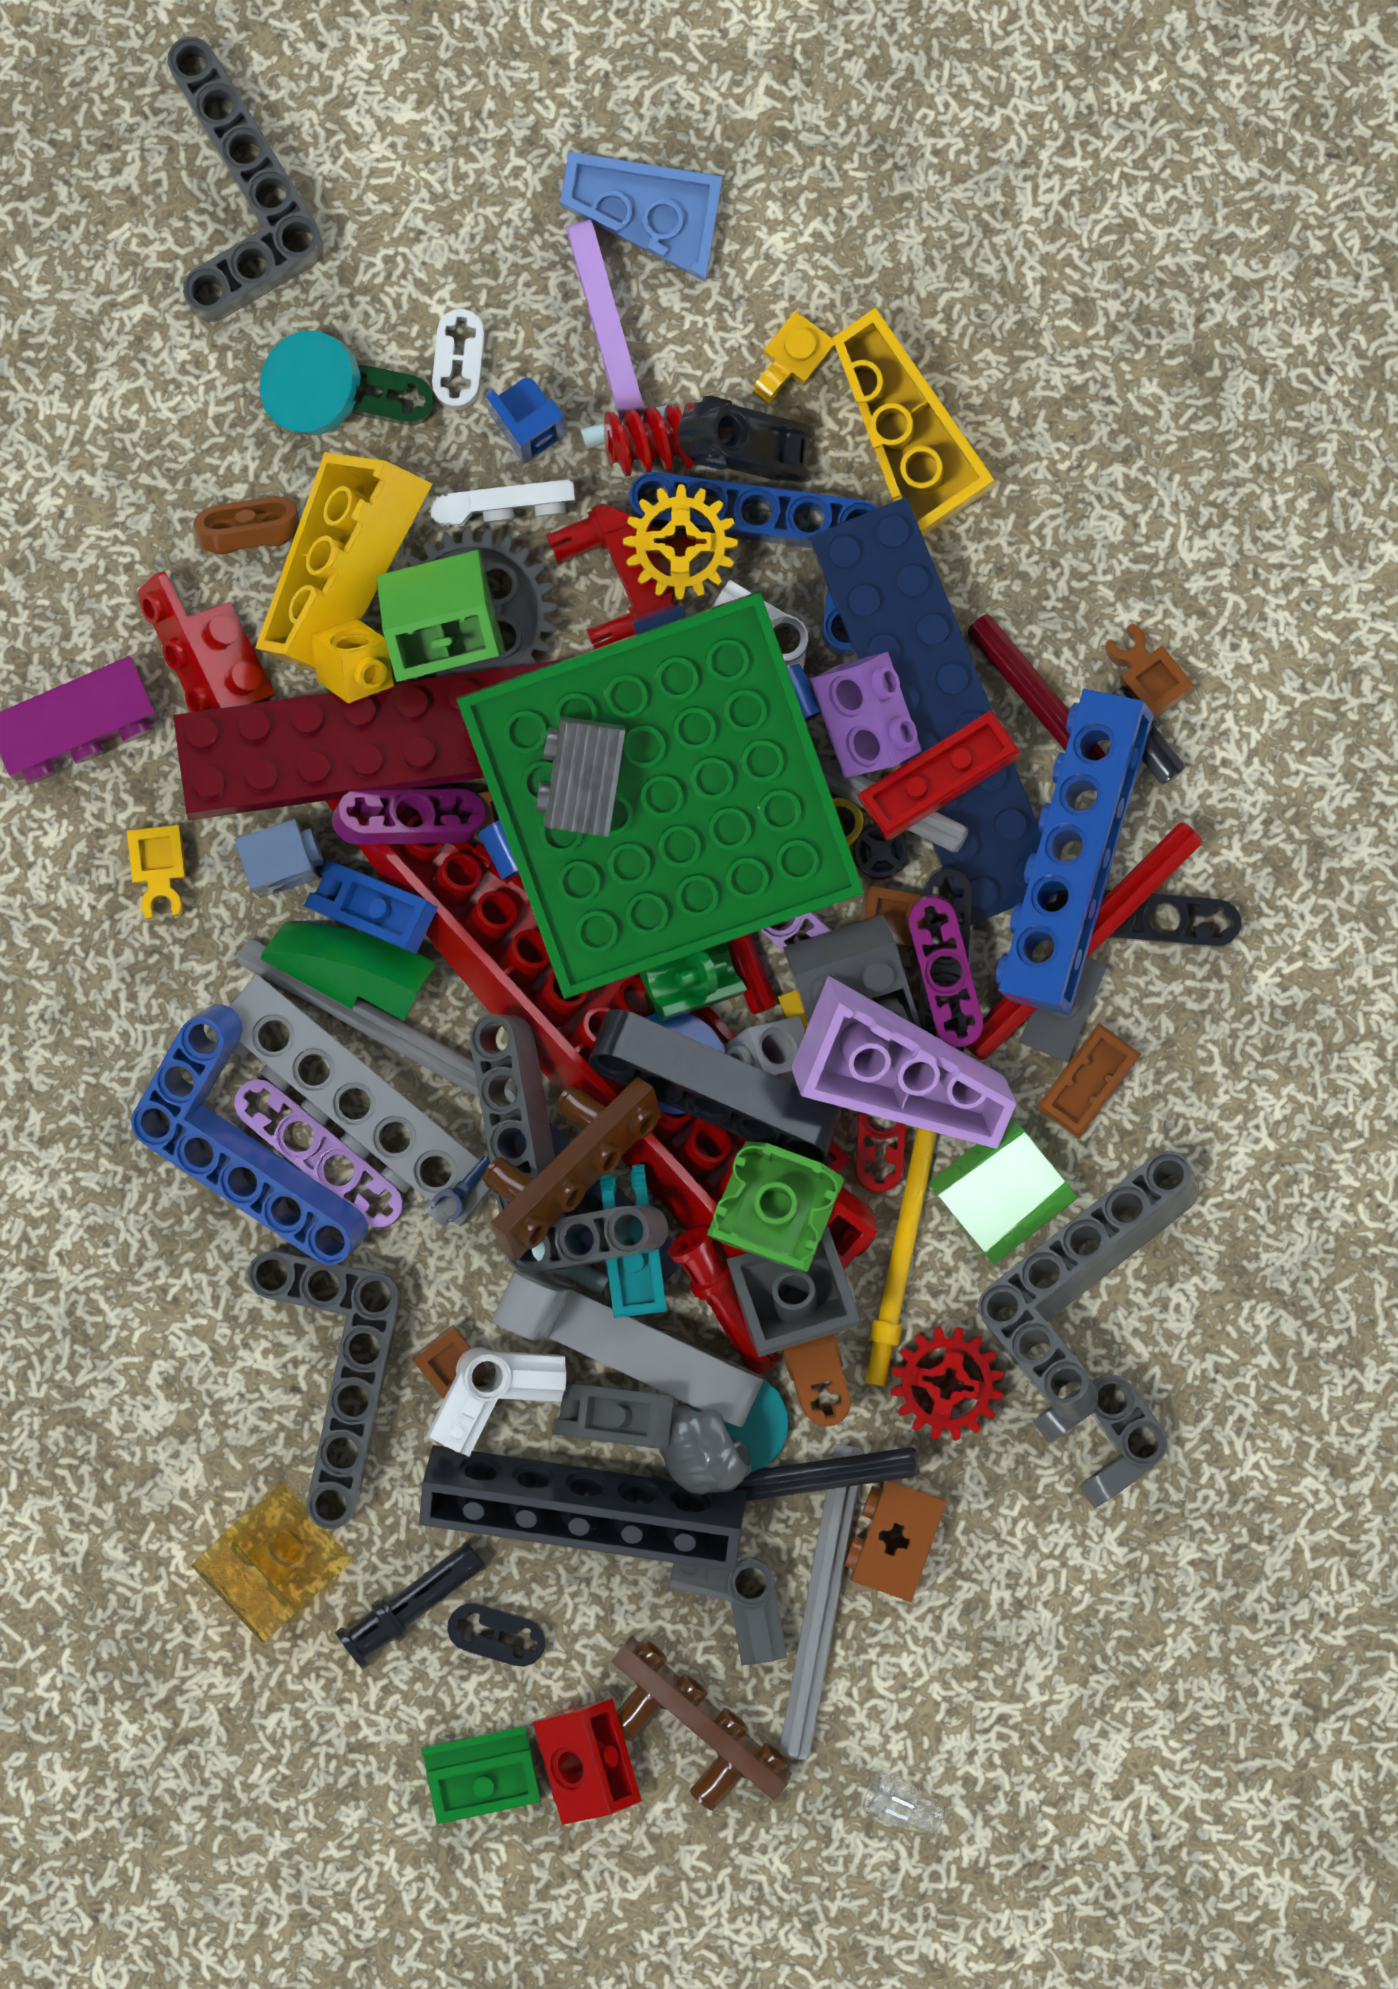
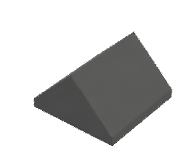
M829 1228L824 1229L807 1273L788 1268L751 1253L727 1259L746 1329L759 1357L862 1325Z

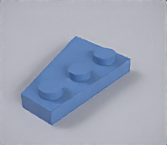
M568 152L560 205L562 208L585 220L591 219L594 225L706 282L723 176Z

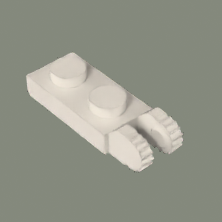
M570 479L448 493L447 496L442 494V496H436L437 498L432 500V504L429 505L431 507L429 513H431V518L435 520L434 522L437 525L447 526L448 528L450 525L454 527L464 526L474 514H483L484 523L514 520V510L535 508V517L561 515L567 513L566 504L576 503L575 485L573 481L571 482Z

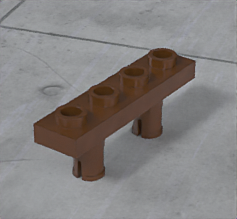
M637 1076L607 1107L584 1092L577 1085H571L565 1089L557 1100L558 1112L583 1131L534 1180L503 1157H499L490 1163L483 1174V1181L489 1189L509 1202L490 1222L500 1250L516 1262L528 1249L538 1246L545 1238L548 1229L565 1212L575 1209L582 1201L585 1192L602 1175L611 1173L620 1162L622 1155L638 1139L645 1138L653 1131L662 1114L654 1088Z
M631 1635L611 1661L637 1685V1688L617 1710L624 1738L628 1741H633L661 1708L667 1709L714 1749L718 1755L690 1789L691 1795L701 1805L713 1811L742 1777L749 1779L774 1801L788 1785L792 1772L786 1768L789 1764L787 1759L772 1745L764 1743L761 1747L745 1733L748 1730L747 1725L734 1712L727 1708L720 1712L706 1700L707 1691L693 1677L688 1674H683L680 1677L664 1664L667 1658L656 1645L646 1639L639 1642Z

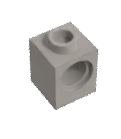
M800 1016L749 1027L726 1043L724 1049L727 1055L791 1083L795 1081L791 1067L804 1037L805 1029Z

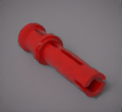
M702 1226L684 1232L669 1246V1256L673 1262L680 1263L691 1280L689 1288L694 1296L700 1300H706L707 1304L711 1307L728 1338L740 1354L746 1368L757 1374L766 1372L773 1367V1364L767 1357L772 1362H777L779 1356L777 1352L761 1357L758 1356L746 1329L728 1264L720 1259L712 1245L713 1238L707 1236L709 1229Z

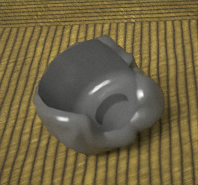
M681 1404L672 1408L668 1449H659V1453L663 1457L673 1480L688 1492L698 1495L728 1492L735 1489L751 1473L748 1447L728 1434L722 1415L717 1411L707 1409L703 1412H696L688 1404Z

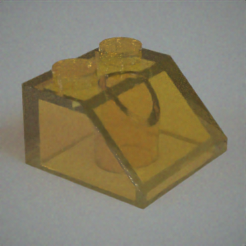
M281 1483L222 1534L191 1567L263 1644L349 1565L353 1559L324 1528L317 1526L310 1519L307 1509Z

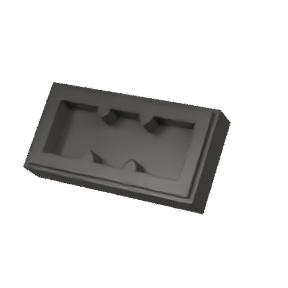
M1088 957L1084 963L1070 1016L1037 1008L1029 1016L1018 1043L1067 1063L1108 965Z

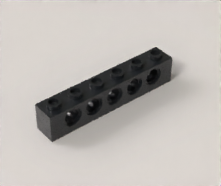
M433 1445L422 1483L419 1525L735 1572L747 1492L732 1490L698 1495L688 1492L672 1480L472 1451L470 1456H467L448 1447Z

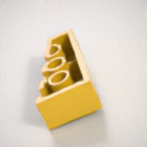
M876 308L832 337L893 502L907 497L923 537L997 486L994 478Z
M324 452L255 649L298 668L316 672L311 634L355 618L360 621L362 620L378 589L376 576L387 572L433 483L384 460Z

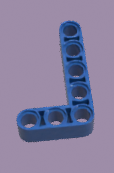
M647 472L638 476L632 483L629 492L631 511L634 517L642 519L645 513L642 511L638 499L643 491L649 488H663L668 497L672 498L676 497L678 485L683 484L687 497L694 498L695 494L702 488L706 490V495L723 503L724 506L717 515L720 520L733 518L735 525L725 531V537L811 548L807 537L848 521L855 516H860L877 509L873 503L864 500L660 472ZM752 502H760L769 508L771 517L766 523L754 526L744 520L741 514L742 510ZM672 509L658 515L650 525L664 528L671 521ZM803 509H811L820 514L823 524L818 530L806 533L796 527L793 521L794 516ZM691 511V522L701 532L715 533L707 518L697 517ZM827 590L822 640L826 648L833 654L841 657L853 656L855 654L851 644L838 641L831 632V626L840 617L830 592Z
M214 1004L205 1008L181 1027L135 1108L131 1118V1125L136 1138L316 1261L325 1265H335L342 1262L366 1239L368 1225L364 1215L355 1206L203 1105L239 1043L243 1032L242 1022L232 1008L223 1004ZM204 1024L210 1026L216 1032L218 1043L211 1041L206 1036ZM180 1066L191 1073L194 1085L187 1083L180 1073ZM156 1108L162 1110L167 1115L170 1126L163 1124L159 1120ZM199 1138L205 1139L211 1145L213 1155L206 1153L202 1149ZM243 1167L250 1169L254 1173L257 1184H253L246 1179ZM286 1196L298 1203L301 1214L294 1212L288 1206ZM329 1226L337 1228L342 1233L345 1243L337 1241L331 1235Z

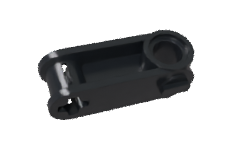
M711 395L703 396L702 402L694 403L693 409L685 412L679 421L677 431L681 450L688 458L697 461L698 465L717 470L731 469L775 481L802 483L811 480L812 472L807 469L809 439L815 437V428L813 426L732 404L730 400Z

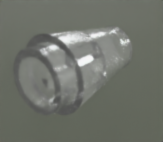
M878 1772L871 1781L863 1801V1811L871 1814L874 1822L921 1833L925 1832L932 1836L939 1830L946 1811L945 1806L937 1803L936 1800L895 1772H892L890 1775Z

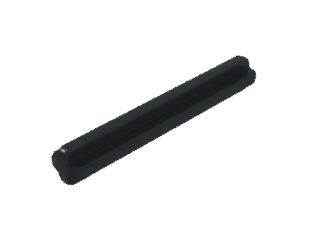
M908 1447L779 1466L751 1472L733 1490L746 1491V1501L911 1478L919 1474L920 1462L916 1449Z

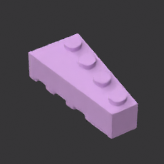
M830 976L827 977L791 1067L798 1089L803 1097L998 1149L1017 1104L1004 1075Z

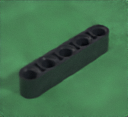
M614 1009L604 1014L588 1061L590 1067L595 1072L626 1087L637 1076L654 1088L658 1101L751 1142L768 1143L822 1164L827 1160L841 1116L838 1106L801 1096L798 1086L626 1010Z

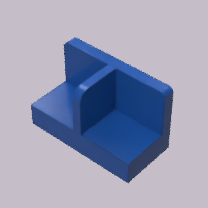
M524 378L500 395L494 389L485 394L489 415L523 464L567 435L564 415L552 399L547 400L534 380Z

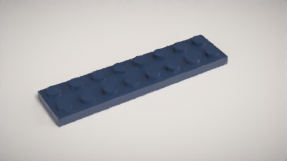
M907 497L807 537L856 659L888 652L893 668L899 677L900 688L910 718L915 724L917 738L922 752L899 763L900 767L992 710ZM1011 763L936 811L966 826L968 829L967 838L958 852L949 851L931 842L940 867H957L966 873L972 889L971 925L1012 909L1017 903H1023L1028 886L1024 881L1026 863L1031 853H1037L1042 837L1015 765ZM945 877L952 897L962 895L964 889L955 886L954 878ZM959 913L963 921V913Z

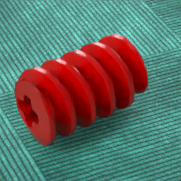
M697 402L687 403L683 414L693 409V404ZM667 405L663 418L656 407L646 408L642 420L635 409L626 410L623 415L622 424L615 412L605 413L604 441L610 466L612 467L613 463H619L624 476L627 477L631 476L634 461L639 460L644 472L647 473L652 472L654 458H660L667 472L672 471L674 456L680 455L685 468L691 469L694 460L685 455L678 441L677 429L683 415L677 405Z

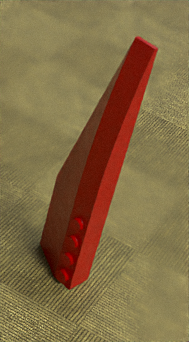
M341 799L326 801L333 813ZM410 806L396 808L397 818L405 826L418 827L422 825V818L414 808ZM384 808L380 810L377 816H383ZM352 809L349 816L357 818L359 825L364 826L368 818L360 817L358 809ZM435 817L434 825L437 824L441 817ZM467 841L463 843L357 844L386 884L423 898L438 906L426 936L491 1014L517 1015L524 1018L531 1025L535 1037L540 1070L561 1094L569 1086L577 1085L584 1092L607 1107L626 1088V1086L595 1072L590 1067L588 1061L604 1014L607 1011L614 1009L626 1010L644 1018L652 1015L644 997L646 988L639 975L640 973L564 999L520 875L517 874L502 880L487 850L478 843L476 847ZM710 1006L687 1013L698 1017L711 1027L723 1046L736 1037L734 1032ZM661 1111L662 1116L658 1119L653 1131L645 1138L638 1139L622 1155L621 1159L631 1170L632 1165L644 1164L647 1188L687 1231L702 1226L709 1229L717 1205L721 1201L732 1175L737 1153L742 1150L745 1141L749 1140L687 1113L670 1114ZM832 1141L827 1160L823 1164L839 1173L851 1162V1159ZM713 1238L712 1245L722 1261L727 1262L729 1258L748 1253Z

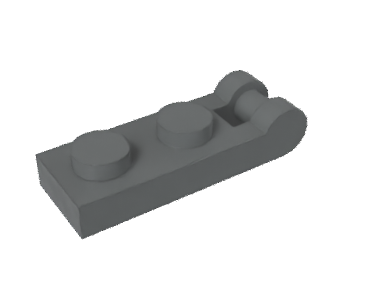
M566 1382L559 1419L554 1418L552 1434L640 1447L668 1449L674 1396Z

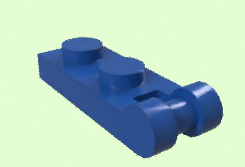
M325 859V864L322 865L319 874L323 876L315 894L309 892L303 907L416 955L438 906L411 893Z

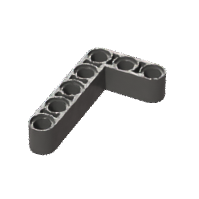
M187 36L176 41L168 52L167 63L171 74L262 227V230L195 268L187 275L184 281L183 294L193 314L205 322H216L313 267L323 254L324 243L315 220L212 48L206 41L198 37ZM193 56L201 57L207 61L204 70L197 75L187 76L180 72L183 62ZM219 100H226L232 103L233 109L226 118L214 120L207 116V110L212 103ZM253 144L259 148V154L253 162L240 164L233 160V154L239 146ZM279 188L284 190L286 197L283 203L275 208L261 206L259 198L267 189ZM300 231L312 236V242L305 251L292 252L285 247V243L292 233ZM261 258L267 262V269L263 275L255 279H248L241 275V268L248 259ZM216 284L222 288V295L216 303L202 305L196 301V294L204 285Z
M487 1014L474 1023L470 1032V1046L490 1163L499 1157H503L534 1180L555 1159L534 1033L531 1025L522 1017L517 1015ZM502 1025L508 1033V1043L503 1051L498 1048L496 1043V1034ZM510 1078L517 1085V1096L512 1104L505 1096V1086ZM519 1130L522 1131L527 1140L525 1152L521 1156L518 1155L514 1148V1138ZM496 1193L500 1213L509 1202ZM651 1205L622 1206L565 1217L564 1213L548 1229L543 1239L545 1253L540 1261L534 1257L532 1249H528L516 1262L509 1256L507 1257L515 1269L523 1273H537L651 1253L658 1250L665 1243L668 1235V1223L662 1212ZM635 1216L638 1217L643 1225V1236L638 1243L631 1238L629 1233V1225ZM585 1226L589 1227L594 1236V1244L589 1252L585 1251L580 1242V1234Z
M1172 1151L1160 1152L1150 1158L991 1284L980 1296L978 1302L979 1314L992 1336L1052 1409L1063 1419L1078 1421L1090 1416L1098 1403V1391L1084 1366L1047 1322L1195 1204L1199 1195V1184L1187 1159L1179 1153ZM1172 1175L1183 1176V1180L1178 1187L1170 1190L1160 1188L1161 1183L1167 1177ZM1135 1207L1142 1209L1141 1215L1136 1220L1128 1223L1119 1221L1121 1214L1127 1209ZM1087 1241H1101L1096 1252L1086 1256L1078 1255L1079 1248ZM1047 1273L1059 1274V1278L1053 1286L1044 1289L1036 1287L1039 1279ZM1010 1305L1018 1307L1016 1314L1011 1319L1002 1322L995 1320L997 1313L1002 1308ZM1042 1343L1050 1345L1044 1357L1038 1360L1027 1359L1028 1352L1033 1346ZM1069 1382L1082 1383L1081 1389L1076 1396L1069 1399L1058 1397L1061 1388Z
M267 1251L253 1259L248 1268V1282L251 1289L257 1295L271 1300L346 1315L307 1498V1512L310 1519L321 1528L337 1529L347 1524L354 1517L358 1508L401 1306V1290L398 1283L392 1277L382 1273L339 1264L325 1265L311 1258ZM271 1260L280 1261L287 1270L285 1284L275 1291L267 1289L260 1280L262 1266ZM322 1271L332 1272L339 1281L337 1295L326 1302L317 1299L311 1290V1282L314 1276ZM375 1281L384 1283L391 1293V1301L388 1307L380 1312L370 1311L363 1302L364 1289ZM363 1333L373 1335L380 1345V1353L377 1359L369 1364L358 1362L352 1354L354 1339ZM351 1385L362 1387L369 1397L366 1411L359 1416H352L346 1413L341 1405V1395ZM339 1437L352 1440L357 1447V1459L350 1467L337 1466L331 1460V1444ZM326 1490H336L345 1497L346 1511L339 1519H329L320 1512L318 1507L319 1498Z

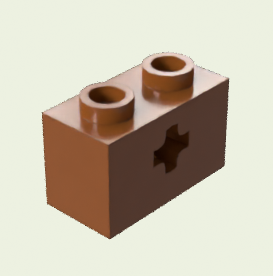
M891 1480L884 1481L881 1489L872 1486L862 1512V1516L870 1519L864 1539L854 1536L844 1566L853 1569L850 1580L912 1603L947 1501ZM894 1523L902 1525L900 1533L907 1538V1543L905 1547L895 1546L891 1554L885 1552L886 1543L879 1538V1533L881 1530L890 1531Z

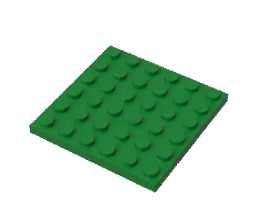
M760 591L457 697L459 708L564 999L865 893ZM560 716L622 725L625 728L609 837L547 828L544 825L545 814L535 812L540 780L550 782L553 761L544 759L548 727L558 729Z

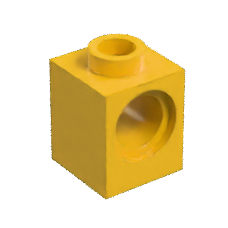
M357 618L311 634L317 681L345 702L351 703L394 687L390 656L385 637Z

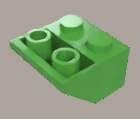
M479 549L376 576L382 628L396 682L498 657L506 652Z

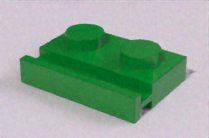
M526 1725L427 1745L421 1748L437 1825L541 1803L542 1800Z

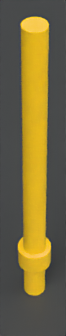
M917 1128L878 1320H872L868 1341H872L873 1344L865 1383L881 1387L886 1385L893 1347H899L903 1326L898 1325L938 1134L921 1128Z

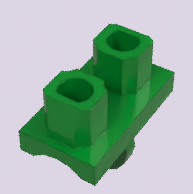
M726 943L692 953L639 974L646 988L644 997L652 1014L657 1013L660 1022L741 996L747 990L744 982L734 970L730 951Z

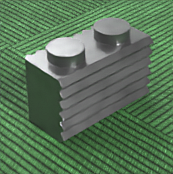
M560 716L558 729L548 727L544 759L553 761L550 782L540 780L535 810L537 813L545 814V827L609 837L625 736L624 726Z

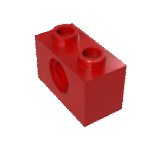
M613 1698L561 1710L533 1721L538 1739V1747L543 1756L552 1788L553 1799L562 1825L608 1816L642 1802Z

